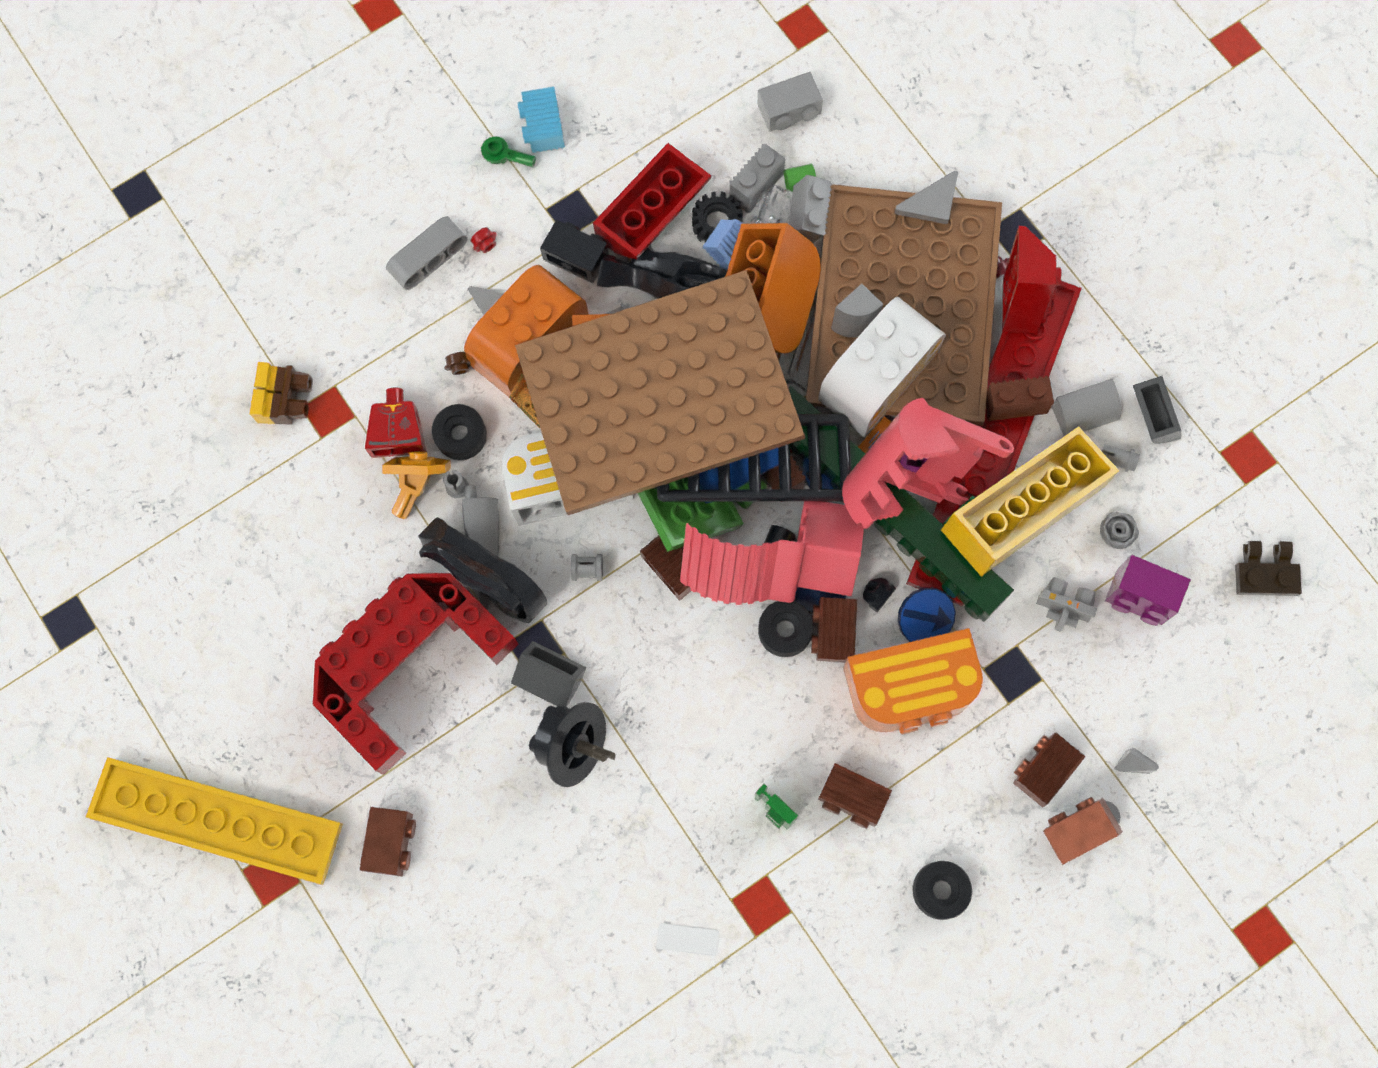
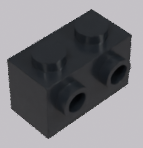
M558 220L555 221L540 247L544 261L591 283H594L599 274L601 259L605 254H609L607 243L602 237L596 234L588 235L580 231L573 223H562Z

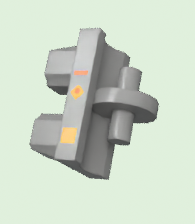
M1053 577L1046 589L1038 596L1036 604L1049 608L1046 618L1056 621L1055 630L1061 632L1065 624L1076 628L1078 619L1089 622L1091 617H1095L1097 608L1093 607L1095 591L1080 587L1077 590L1075 599L1064 596L1068 583Z

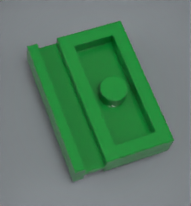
M764 783L755 792L754 799L757 802L762 799L766 803L765 809L768 811L766 818L779 829L783 825L788 830L796 821L798 815L776 794L771 797L766 792L768 786Z

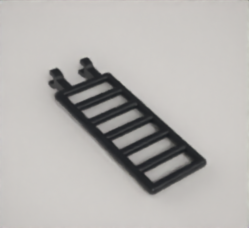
M797 414L801 426H807L810 489H792L790 444L778 447L780 489H761L760 453L748 457L749 489H731L730 463L718 467V489L700 490V473L687 477L688 490H669V483L652 489H657V497L661 502L843 501V483L851 472L849 419L845 414ZM819 426H837L840 489H822Z

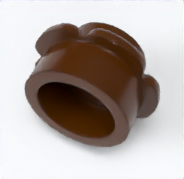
M456 352L445 357L447 365L444 368L447 371H451L452 375H461L469 371L468 367L471 364L465 352Z

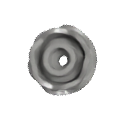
M1112 512L1106 516L1100 525V534L1103 541L1112 548H1127L1133 544L1139 535L1134 518L1126 513ZM1116 529H1120L1121 533H1117Z

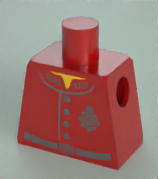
M393 387L386 389V403H374L371 406L365 442V450L371 458L409 455V452L416 451L427 452L418 409L413 401H404L403 389Z

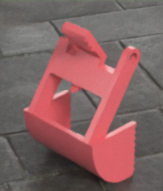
M919 398L904 406L846 477L842 487L843 501L856 525L861 523L865 529L869 528L877 519L898 517L903 511L885 482L937 503L946 499L958 505H963L969 499L960 495H965L968 490L964 486L950 480L954 476L962 479L981 458L983 450L1007 458L1014 451V447L1007 438L931 407L924 398ZM904 453L909 459L915 461L917 459H927L916 473L903 468L899 462Z

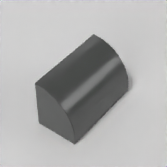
M1159 376L1133 385L1152 443H1167L1181 439V428L1163 377Z
M532 641L520 655L511 684L556 706L567 707L577 691L587 667Z

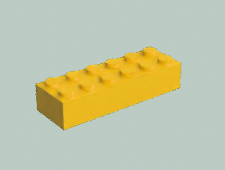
M1078 426L954 512L941 531L982 577L1105 488L1119 470Z

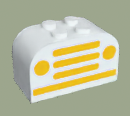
M895 297L882 309L831 368L821 385L818 400L835 414H845L849 419V425L865 437L940 351L946 334L902 299Z
M536 429L532 434L514 440L503 454L502 472L510 509L518 526L567 515L541 429ZM630 495L593 508L610 505L626 500H631L634 498L633 495Z

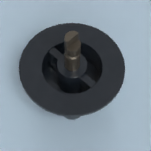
M590 702L578 703L572 708L548 706L543 713V719L537 728L536 734L532 736L529 742V750L534 752L536 760L541 765L547 766L550 778L561 787H572L583 781L593 770L598 760L604 762L607 758L615 760L616 757L614 752L603 748L606 736L605 717L602 710Z

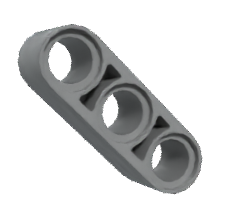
M448 216L442 217L390 258L386 264V270L405 290H410L465 246L468 240L467 236Z

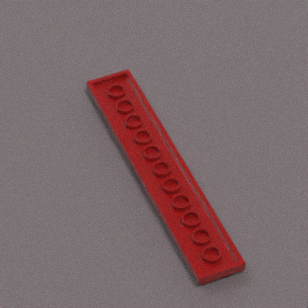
M1061 281L1060 286H1056L1055 299H1052L1051 309L1047 311L1046 322L1041 323L1038 333L1002 332L989 366L987 390L992 382L995 384L998 381L1003 383L1005 380L1008 383L1009 380L1014 382L1016 379L1020 381L1022 378L1024 380L1030 378L1032 380L1033 377L1038 379L1040 376L1042 378L1050 376L1082 290L1081 287ZM985 409L984 424L977 426L1007 438L1012 443L1014 451L1007 458H1003L983 450L981 458L962 479L954 476L950 480L964 486L968 490L965 495L960 496L968 499L972 496L976 498L1014 471L1034 416L989 421L987 410ZM943 499L940 503L936 504L933 516L943 524L962 505ZM915 559L906 585L917 589L935 587L945 592L941 587L942 583L934 576H927L920 569V563ZM950 597L953 603L961 606L964 605L957 597Z

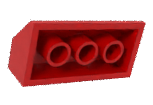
M667 143L593 222L594 232L602 237L607 243L608 248L617 255L637 259L711 179V175L671 144Z
M1026 226L1018 227L1003 276L1002 332L1038 333L1041 323L1046 322L1047 311L1051 309V301L1055 299L1056 286H1060L1062 270L1061 267H1056V255Z

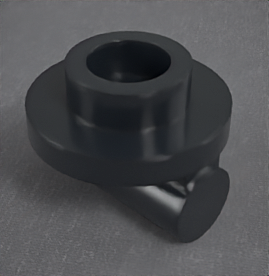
M886 578L873 579L867 583L863 592V598L872 610L879 612L896 590V587Z

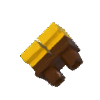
M258 362L254 382L256 389H253L249 414L257 423L292 425L293 419L307 418L308 402L306 400H297L296 397L297 392H311L312 377L310 374L297 372L292 365H288L285 368L271 366L270 363Z

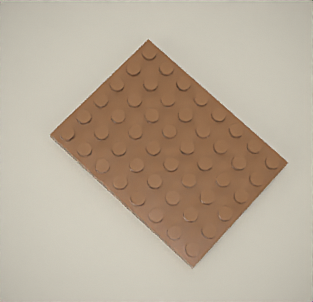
M833 184L830 186L832 190L829 192L831 194L829 197L830 202H828L830 207L827 208L829 210L827 213L828 218L826 219L828 223L825 224L827 228L825 229L826 234L823 236L821 272L818 282L806 400L814 407L827 408L818 400L821 385L834 364L858 338L845 337L831 329L835 308L860 284H863L883 303L882 309L895 297H899L946 334L940 351L884 415L897 416L909 402L924 398L931 407L974 425H983L985 421L1002 202L953 197L948 224H942L894 214L898 204L916 193Z
M747 270L515 345L568 516L805 439Z

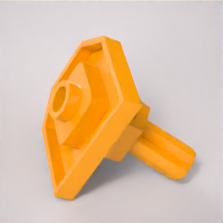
M416 451L409 452L407 457H394L382 465V474H399V488L401 491L392 508V513L398 518L407 519L417 497L423 494L430 476L449 471L451 469V460L427 457V452Z

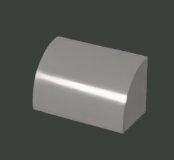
M860 284L836 306L831 329L845 337H859L881 312L883 303L863 284Z
M1113 378L1059 396L1052 406L1064 436L1078 426L1085 432L1117 421L1121 417L1120 398Z

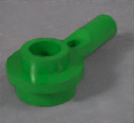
M489 137L481 145L482 157L491 164H505L507 161H511L532 168L535 165V156L509 149L507 142L501 137Z

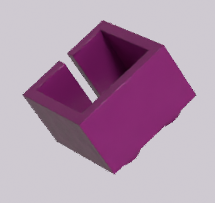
M1131 555L1117 569L1105 602L1112 604L1111 607L1121 613L1127 614L1131 612L1141 616L1140 619L1147 624L1154 626L1158 624L1163 625L1169 618H1172L1179 612L1191 579Z

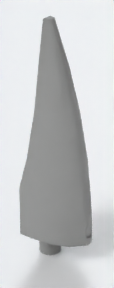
M465 486V498L462 499L465 536L478 542L498 557V499L477 498L476 486ZM479 591L480 603L488 610L490 598L487 594Z

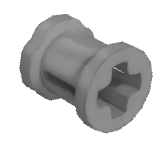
M572 554V581H577L578 578H596L597 581H602L603 555L578 557L577 554Z

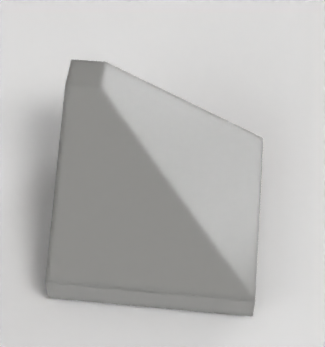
M1132 748L1123 754L1114 769L1119 772L1150 774L1157 771L1159 766L1150 758Z

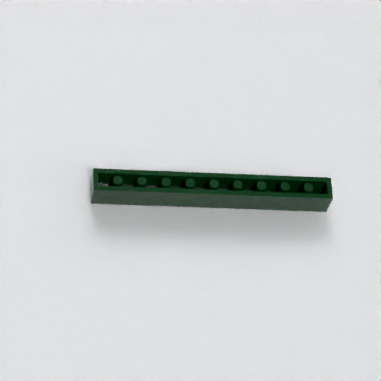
M792 386L788 388L797 414H822ZM802 426L805 439L790 443V449L797 455H804L809 460L807 426ZM819 426L821 475L824 474L831 480L830 484L833 489H840L837 427ZM850 440L852 471L865 453ZM885 482L903 511L898 517L877 519L874 523L875 527L883 535H890L898 542L896 545L903 554L908 557L912 555L920 563V569L927 576H934L942 583V589L950 597H957L965 604L964 609L974 619L980 618L985 622L1006 601L1014 589L992 569L981 577L941 531L944 525L905 489H899L897 486Z

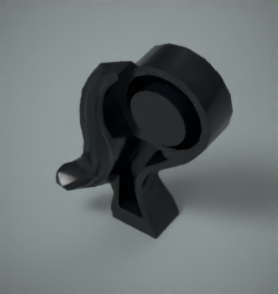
M650 244L637 259L631 258V262L605 254L601 259L597 286L607 288L618 286L632 287L647 292L655 299H659L726 276L727 271L710 262L676 252H657L652 249Z
M436 517L418 535L423 545L419 551L420 557H427L442 564L458 581L487 594L495 606L507 616L529 624L547 605L544 593L525 572L497 557L478 542L447 525L443 519Z

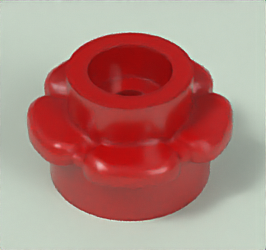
M488 227L477 231L470 239V242L474 245L473 250L477 252L482 251L483 253L492 250L496 245V232H491Z

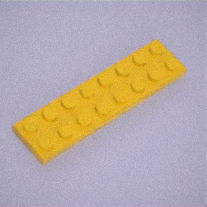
M109 757L106 759L86 814V818L320 885L324 884L343 826L342 823Z

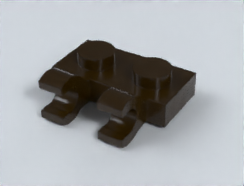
M1248 541V544H1243L1244 563L1235 565L1236 595L1298 596L1302 594L1300 564H1291L1293 556L1292 542L1280 541L1279 545H1273L1274 563H1260L1262 541Z

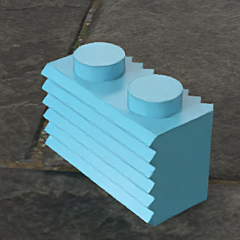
M555 87L521 92L523 101L518 102L520 119L526 118L527 126L522 127L524 143H530L533 153L558 148L563 149L565 144Z

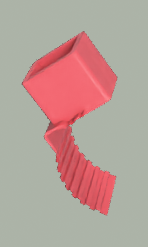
M804 501L797 542L780 540L771 544L763 543L762 546H757L756 544L750 546L738 544L736 546L729 542L721 543L715 538L710 539L708 535L699 533L697 528H692L686 523L680 582L685 586H689L694 593L698 592L701 594L700 596L712 598V601L715 602L718 600L723 601L724 604H754L755 601L763 602L769 599L792 603L795 600L797 587L852 597L861 556L864 527L861 523L856 525L845 505L826 501Z

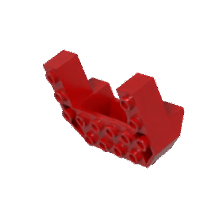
M407 573L404 577L396 578L388 586V592L380 599L376 598L371 601L365 608L366 613L357 621L352 620L343 628V634L335 642L327 643L320 650V656L315 660L312 705L370 766L382 775H385L406 752L370 715L374 708L365 698L445 622L454 632L460 628L496 665L518 645L514 636L451 573Z

